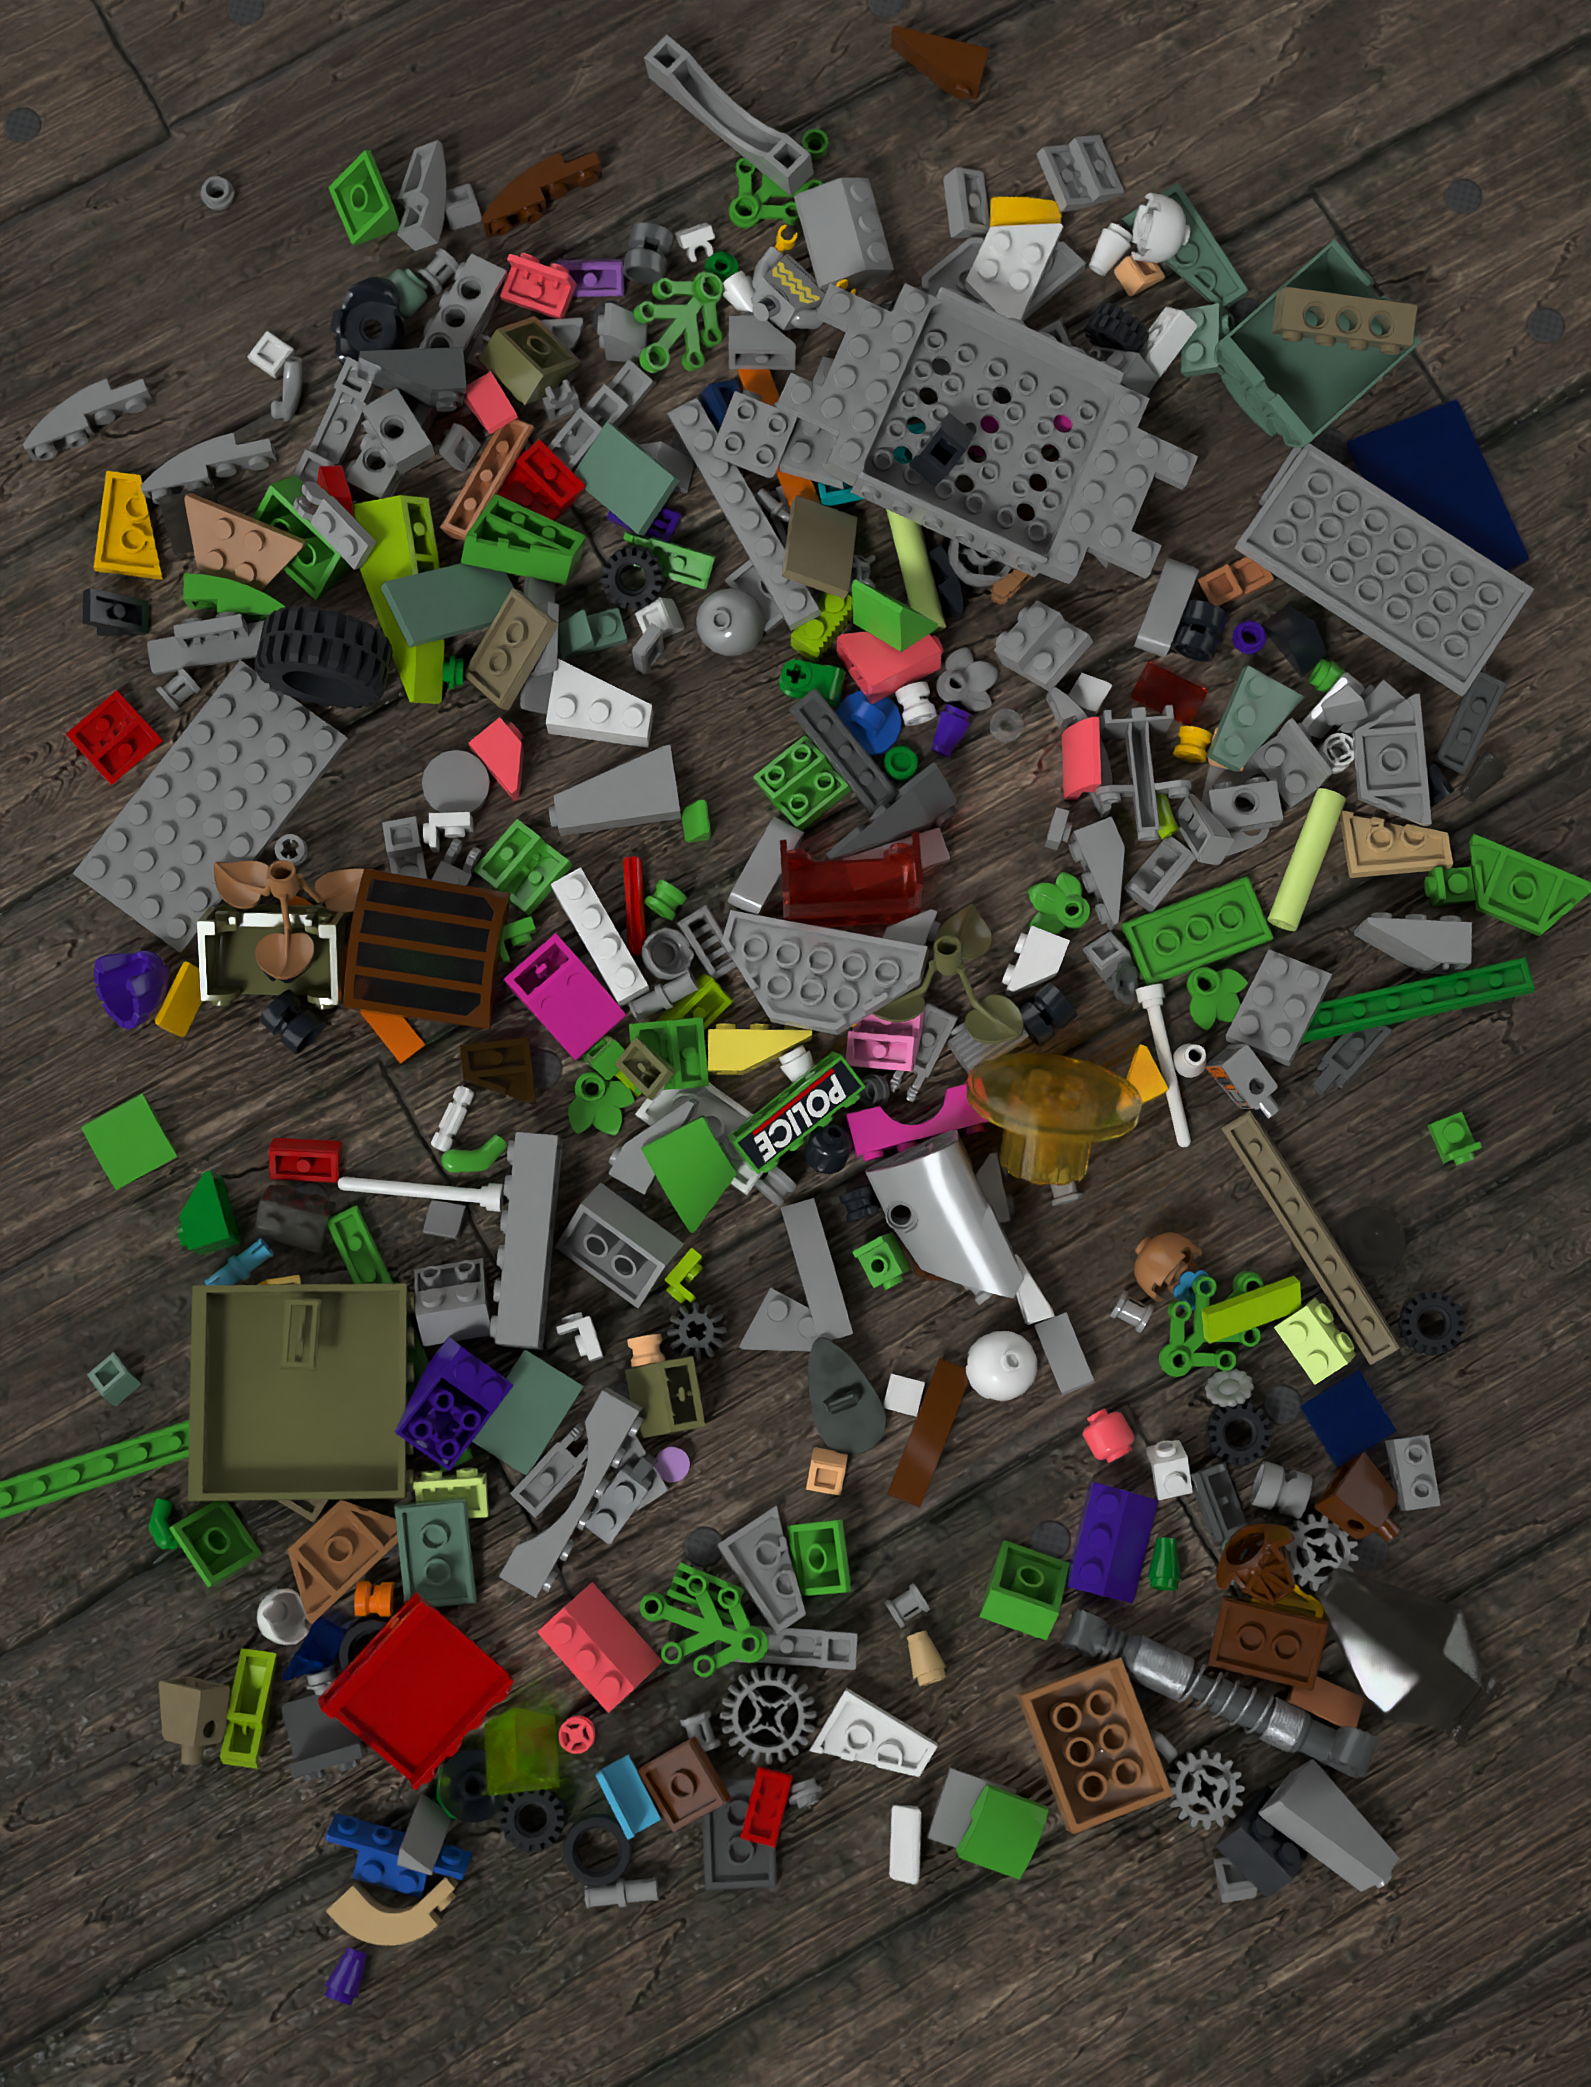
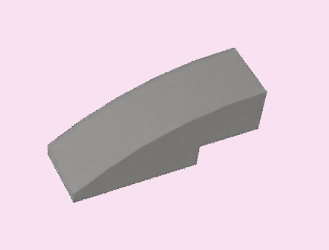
M439 140L414 149L397 199L406 208L397 235L414 251L437 244L443 227L446 207V169L443 146Z

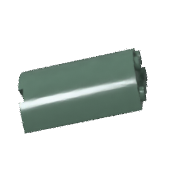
M1335 239L1218 342L1214 350L1215 363L1221 365L1225 370L1221 378L1242 410L1267 434L1273 436L1277 432L1283 437L1285 445L1294 448L1307 446L1421 343L1414 329L1413 345L1400 351V355H1385L1380 353V348L1368 347L1366 351L1347 349V344L1335 342V346H1319L1314 344L1315 339L1302 338L1301 342H1289L1282 340V335L1272 334L1276 293L1285 287L1391 301L1387 296L1382 295L1378 297L1371 288L1374 285L1372 277L1366 271L1360 270L1352 260L1350 251ZM1307 310L1305 313L1307 323L1311 326H1316L1317 317L1315 313ZM1339 315V326L1343 330L1348 331L1350 327L1348 318L1344 315ZM1372 319V331L1377 335H1381L1382 326L1380 322Z

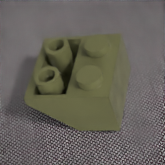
M693 1356L625 1370L630 1400L643 1407L639 1417L643 1418L644 1421L636 1434L638 1439L706 1427Z

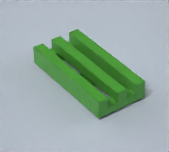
M680 1562L667 1592V1596L700 1609L696 1599L676 1591L678 1585L686 1588L687 1580L682 1578L684 1572L691 1575H703L710 1583L722 1588L734 1587L740 1591L741 1597L745 1589ZM692 1583V1588L695 1592L701 1591L702 1586ZM709 1590L712 1599L718 1601V1593ZM724 1597L725 1602L729 1605L735 1601V1597L734 1599ZM716 1608L721 1619L732 1623L733 1619L729 1611L727 1613Z

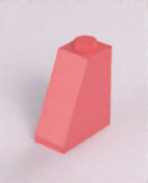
M868 632L847 633L837 636V656L871 704L941 669L943 647L935 635L931 636L928 634L902 652Z

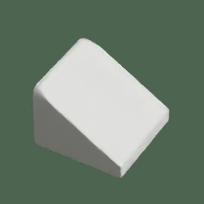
M659 598L635 613L643 634L651 623L662 629L663 638L685 629L675 602L672 599Z
M1081 673L1068 696L1086 715L1095 717L1110 692L1112 684Z

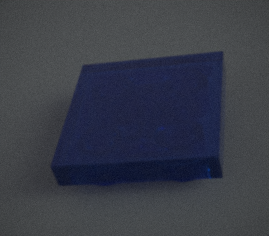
M1360 1370L1355 1371L1298 1406L1335 1467L1341 1466L1397 1431Z

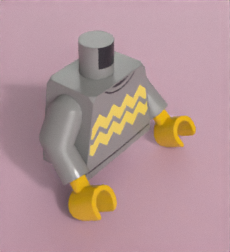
M782 225L777 233L776 245L774 248L772 246L769 247L755 267L752 282L755 292L751 297L753 314L757 320L762 322L769 319L782 331H788L793 328H819L825 322L816 319L815 316L827 290L819 289L816 279L788 253L784 256L782 255L784 250H790L794 247L797 239V232L791 240L783 239L782 235L785 233L787 225ZM840 280L836 286L846 290L848 280ZM853 289L850 293L856 295L855 289Z

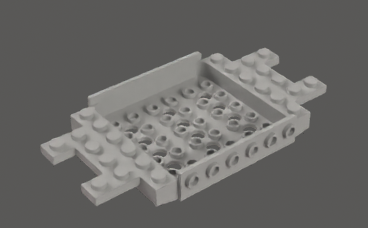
M831 283L829 284L815 318L846 333L826 379L821 387L796 374L790 373L776 405L777 408L837 435L823 471L851 485V493L1032 577H1036L1038 573L1070 584L1078 573L1086 551L1145 579L1150 575L1162 545L1132 532L1138 513L1153 477L1183 490L1187 485L1198 456L1138 428L1150 398L1120 385L1125 375L1123 372L1119 371L1110 362L1098 361L1087 356V353L1078 347H1068L1057 342L1056 338L1049 333H1038L1026 327V324L1017 318L1002 316L987 304H977L966 299L960 291L941 287L934 297L905 283L890 312ZM942 358L949 363L950 372L947 375H938L933 371L932 362L935 359ZM997 387L1006 388L1011 394L1010 402L1007 404L998 403L993 397L994 389ZM923 388L933 389L938 396L937 402L932 405L923 403L919 397L920 390ZM950 413L975 435L967 450L950 473L934 487L912 469L909 463H899L894 457V450L901 446L906 447L911 451L913 459L944 417ZM1059 415L1069 418L1072 424L1071 430L1066 433L1058 431L1054 426V418ZM986 416L995 418L999 425L998 431L991 434L985 432L980 424L981 419ZM911 417L920 418L925 424V431L921 434L911 433L907 428V420ZM1045 445L1055 446L1059 451V459L1055 462L1045 460L1041 453L1042 447ZM972 446L982 447L986 452V460L982 463L973 462L968 456V449ZM960 475L969 476L974 483L973 490L968 493L958 490L955 484L956 478ZM1031 475H1042L1047 481V488L1044 491L1033 490L1029 484ZM1025 503L1032 506L1035 512L1034 519L1031 521L1020 519L1017 515L1018 505Z

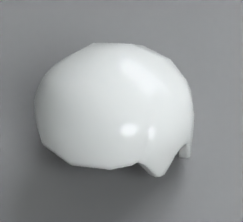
M275 1589L260 1603L257 1611V1622L262 1635L269 1640L282 1645L297 1644L309 1633L306 1627L307 1618L300 1594L293 1589Z

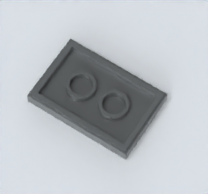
M755 1776L720 1778L732 1799L703 1816L705 1890L777 1887L775 1848L740 1839Z

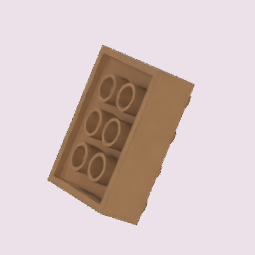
M1121 1657L1049 1680L1016 1693L1064 1825L1070 1833H1078L1173 1796Z

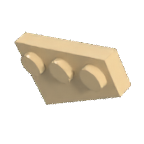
M1343 810L1341 812L1340 823L1349 878L1431 871L1434 867L1442 866V869H1451L1453 866L1447 832L1409 824L1401 826L1384 822L1385 819L1372 817L1368 819L1354 816L1353 812Z

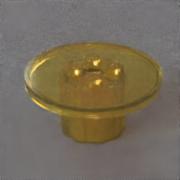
M1014 1053L1001 1055L996 1059L984 1060L972 1068L968 1074L966 1085V1098L971 1107L988 1121L1004 1128L999 1159L1001 1166L1006 1167L1008 1173L1016 1178H1023L1031 1181L1030 1183L1040 1185H1070L1072 1181L1082 1180L1086 1175L1091 1143L1117 1138L1130 1132L1138 1124L1142 1109V1097L1139 1091L1121 1075L1088 1061L1055 1054Z

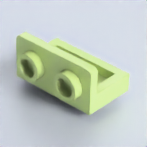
M1316 1298L1309 1301L1304 1307L1274 1327L1315 1385L1347 1365L1356 1356L1353 1342L1349 1336L1339 1331L1333 1322L1334 1318L1329 1308L1323 1303L1320 1304Z
M461 1468L456 1470V1475L443 1476L442 1470L421 1472V1477H416L413 1481L416 1501L466 1497L468 1518L489 1516L486 1473H478L477 1468Z

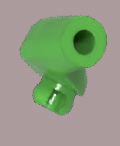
M495 1134L484 1145L475 1150H447L442 1155L441 1162L443 1167L449 1172L484 1171L490 1168L508 1145L501 1137Z

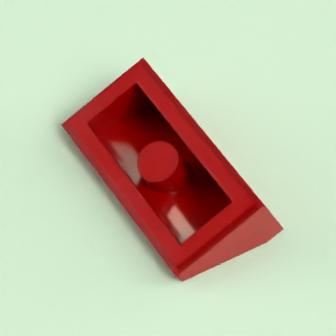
M273 1138L269 1146V1179L338 1183L340 1178L342 1142Z

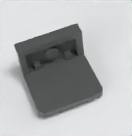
M316 1694L288 1702L282 1706V1715L295 1759L294 1762L289 1764L292 1777L303 1776L304 1782L325 1776L324 1769L338 1765L339 1771L360 1765L359 1758L368 1754L364 1741L335 1717L331 1719L321 1711L317 1700L321 1695Z

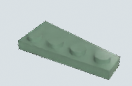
M1179 183L1161 193L1160 195L1172 198L1181 206L1186 217V225L1190 226L1187 244L1185 246L1181 245L1179 251L1171 259L1164 262L1211 305L1219 303L1226 309L1247 296V287ZM1138 209L1122 218V224L1131 232H1133Z

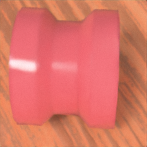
M582 1715L568 1718L559 1730L561 1746L567 1752L573 1754L587 1751L596 1736L593 1722Z

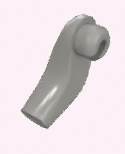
M299 357L285 358L283 401L274 400L271 403L272 417L275 419L283 418L284 422L290 421L293 418L301 397L302 359Z

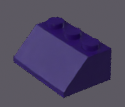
M1089 1482L1065 1586L1133 1604L1158 1500L1099 1483Z

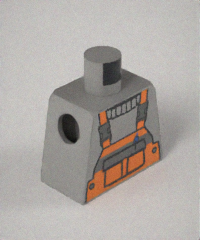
M1248 1044L1228 1045L1206 1064V1070L1240 1109L1254 1108L1264 1121L1280 1110V1107L1270 1095L1278 1086Z

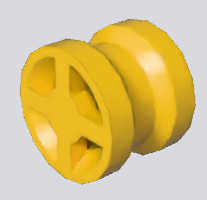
M1181 726L1178 732L1180 742L1175 746L1173 755L1188 762H1206L1207 752L1205 749L1206 745L1211 742L1212 734L1202 728Z

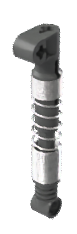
M1082 1610L1074 1611L1062 1641V1645L1073 1652L1091 1658L1098 1654V1659L1103 1661L1106 1658V1662L1121 1657L1129 1680L1138 1682V1684L1144 1685L1149 1689L1151 1688V1690L1162 1695L1164 1694V1696L1175 1701L1177 1700L1179 1703L1191 1696L1193 1697L1194 1710L1197 1711L1208 1704L1207 1710L1210 1711L1212 1718L1222 1716L1226 1718L1229 1726L1235 1724L1242 1726L1246 1734L1257 1732L1259 1740L1265 1741L1270 1745L1272 1744V1746L1283 1751L1285 1750V1752L1291 1754L1300 1752L1354 1778L1367 1774L1379 1741L1374 1736L1348 1726L1334 1730L1313 1720L1310 1713L1297 1706L1295 1707V1705L1284 1700L1282 1701V1699L1277 1697L1274 1698L1273 1695L1267 1699L1256 1693V1687L1250 1691L1239 1686V1680L1232 1683L1222 1678V1672L1219 1673L1217 1680L1203 1675L1206 1668L1205 1664L1202 1665L1200 1672L1194 1671L1193 1658L1184 1656V1654L1173 1649L1171 1650V1648L1160 1643L1158 1644L1154 1640L1139 1634L1133 1636L1127 1634L1124 1638V1632L1122 1631L1116 1634V1629L1113 1627L1107 1630L1108 1623L1098 1616ZM1183 1693L1186 1694L1182 1699H1179ZM1196 1699L1203 1702L1199 1707H1196Z

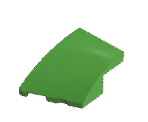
M702 1115L641 1147L645 1158L689 1232H695L738 1173L722 1142L718 1143L706 1118Z

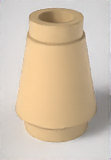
M927 1630L908 1636L913 1679L918 1680L919 1686H926L945 1679L944 1669L947 1667L931 1638L928 1636Z

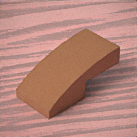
M1248 557L1230 566L1226 564L1198 579L1209 603L1218 607L1235 602L1275 582L1270 571Z

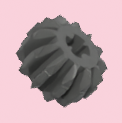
M693 1302V1314L689 1315L687 1308L682 1305L679 1307V1310L685 1318L681 1320L676 1316L670 1317V1321L673 1324L679 1325V1329L667 1330V1335L680 1336V1339L671 1344L673 1350L683 1344L686 1345L681 1353L682 1358L688 1357L691 1349H694L695 1361L700 1362L701 1349H705L707 1355L712 1358L715 1354L709 1345L713 1343L717 1347H723L724 1342L715 1338L714 1334H726L727 1329L726 1327L714 1328L713 1325L720 1322L723 1316L717 1314L709 1319L708 1316L713 1309L712 1305L708 1304L703 1314H700L699 1302ZM692 1323H696L697 1326H702L703 1324L706 1326L707 1332L703 1331L705 1337L702 1340L698 1341L696 1337L689 1339L687 1336V1332H691V1329L688 1327Z

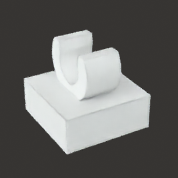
M705 222L675 233L679 246L683 249L687 248V257L692 262L697 261L694 251L698 246H704L707 256L710 257L713 254V248L707 242L715 239L710 224Z

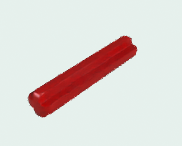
M630 856L623 860L628 951L632 957H642V947L646 940L642 861L640 857Z

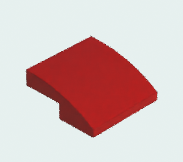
M539 439L516 459L515 467L509 471L497 495L556 521L586 488V485Z
M117 690L65 734L111 785L163 742Z

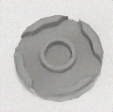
M459 750L443 752L432 759L424 771L422 780L424 797L432 809L438 813L470 812L471 815L483 807L491 786L488 771L481 760L469 752Z

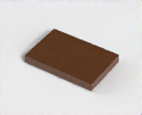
M1223 1594L1207 1664L1313 1691L1329 1620Z

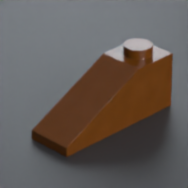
M893 25L891 48L945 92L952 93L953 96L959 99L972 98L977 100L987 64L988 48Z

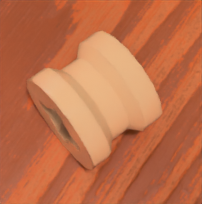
M661 1334L641 1336L627 1340L628 1347L633 1351V1358L631 1359L632 1368L666 1361L665 1355L660 1351Z

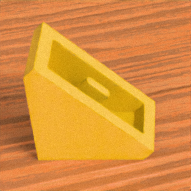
M1140 1044L1135 1050L1115 1114L1123 1115L1164 1095L1169 1090L1147 1046Z

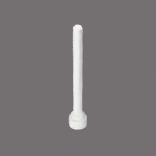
M1154 984L1136 989L1138 1003H1142L1143 1009H1147L1162 1077L1169 1089L1166 1095L1177 1143L1181 1147H1187L1191 1143V1138L1160 1007L1164 1005L1162 998H1165L1163 985Z
M341 1177L338 1180V1187L344 1191L480 1203L481 1207H486L487 1211L501 1212L504 1203V1184L489 1183L488 1186L475 1189L354 1177Z

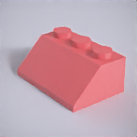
M593 1582L537 1631L541 1638L608 1713L663 1662Z

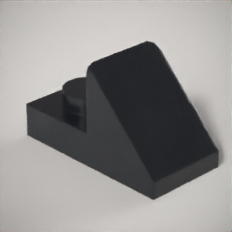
M88 588L83 590L82 624L97 627V635L100 636L148 634V601Z

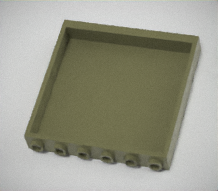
M407 1284L192 1285L188 1501L407 1498V1491H413L414 1470L407 1469V1455H414V1446L397 1435L395 1430L411 1399L408 1398V1384H414L415 1379L414 1363H408V1348L415 1347V1328L408 1327V1313H415V1292H409ZM285 1297L322 1300L316 1371L279 1369ZM299 1305L292 1306L288 1362H295ZM307 1306L303 1362L307 1363L309 1361L313 1306Z

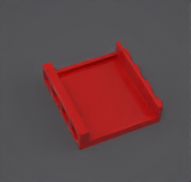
M415 1592L317 1700L323 1713L331 1719L334 1717L403 1774L409 1780L412 1788L417 1790L422 1783L427 1784L433 1779L438 1771V1765L447 1756L451 1757L459 1750L463 1743L462 1739L471 1729L476 1730L482 1725L487 1717L488 1710L496 1702H502L509 1695L514 1681L503 1666L418 1592Z

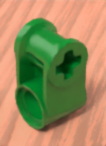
M793 659L783 666L779 678V687L786 696L802 699L811 690L816 688L831 707H838L840 705L846 672L835 666L819 665ZM792 673L799 675L798 684L791 682Z

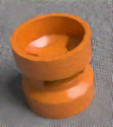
M358 1580L354 1602L355 1616H368L370 1613H377L380 1617H392L395 1603L394 1582L383 1581L379 1585H373L370 1581Z

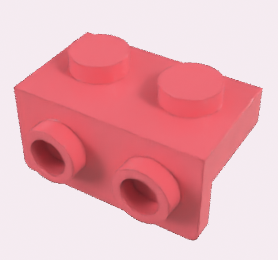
M521 253L520 257L509 254L507 261L510 263L511 268L500 298L508 303L555 319H564L577 285L570 276V271L555 263H551L550 267L539 264L540 261L537 258L526 253Z

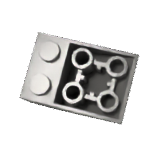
M1372 913L1371 917L1366 918L1354 930L1356 937L1421 974L1447 975L1460 972L1471 964L1472 922H1461V917L1443 916L1440 917V921L1427 920V916L1421 914L1406 915V919H1394L1390 913Z

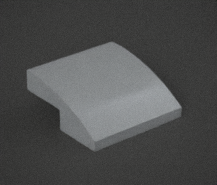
M1100 135L1075 137L1068 145L1043 147L1036 154L1060 212L1073 211L1101 204L1120 197L1125 193Z
M949 1767L927 1838L957 1848L973 1822L970 1811L985 1786L989 1784L1013 1794L1016 1793V1789Z

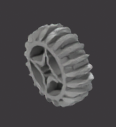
M767 1665L764 1669L765 1677L759 1678L758 1670L752 1668V1681L748 1682L747 1678L741 1674L738 1676V1679L743 1687L739 1689L732 1684L728 1687V1690L736 1697L734 1700L728 1697L723 1698L722 1704L732 1707V1710L721 1712L720 1718L724 1720L731 1719L732 1723L725 1725L722 1731L723 1733L735 1731L736 1735L729 1740V1745L734 1746L741 1741L743 1746L739 1750L740 1756L743 1757L750 1748L754 1750L752 1762L757 1763L759 1754L766 1753L765 1762L767 1765L772 1764V1753L778 1752L780 1762H785L786 1755L783 1750L789 1748L791 1754L796 1756L799 1754V1751L793 1743L797 1740L802 1745L806 1746L808 1744V1739L801 1732L802 1730L814 1732L815 1727L812 1724L805 1723V1718H816V1711L805 1710V1706L814 1703V1698L810 1696L802 1699L800 1695L807 1691L808 1686L804 1683L795 1689L793 1685L798 1679L795 1673L790 1676L787 1682L783 1680L785 1668L780 1667L777 1677H771V1666ZM772 1685L780 1687L788 1693L775 1701H769L756 1688ZM748 1695L756 1709V1714L742 1728L739 1722L738 1711L742 1700ZM757 1700L761 1702L763 1707L769 1705V1709L771 1706L775 1708L780 1706L775 1713V1720L779 1730L773 1723L768 1724V1720L766 1724L761 1721L755 1725L762 1716L761 1706ZM796 1702L798 1721L793 1732L789 1735L781 1722V1716L788 1709V1706ZM761 1729H768L779 1738L780 1742L762 1744L752 1740L749 1736Z

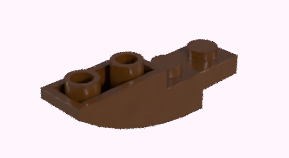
M596 151L568 163H564L559 152L540 161L515 178L493 200L481 218L486 237L488 238L493 235L502 236L507 234L512 227L522 223H534L542 215L547 214L545 200H556L565 196L572 189L589 187L596 183L599 178H602L601 162Z

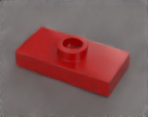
M758 1766L740 1839L775 1848L793 1775Z

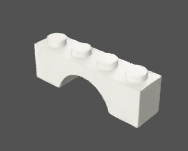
M581 867L551 883L555 896L585 944L620 1008L649 993V986Z

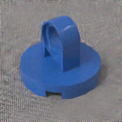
M862 690L848 695L840 703L836 714L869 756L883 755L896 744L901 731V716L896 704L888 696L871 704Z

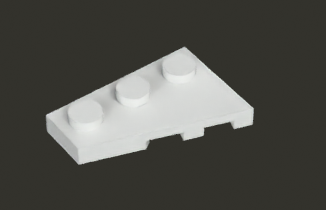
M846 1687L809 1751L840 1756L841 1759L853 1762L857 1760L877 1765L879 1768L920 1777L935 1752L938 1743Z

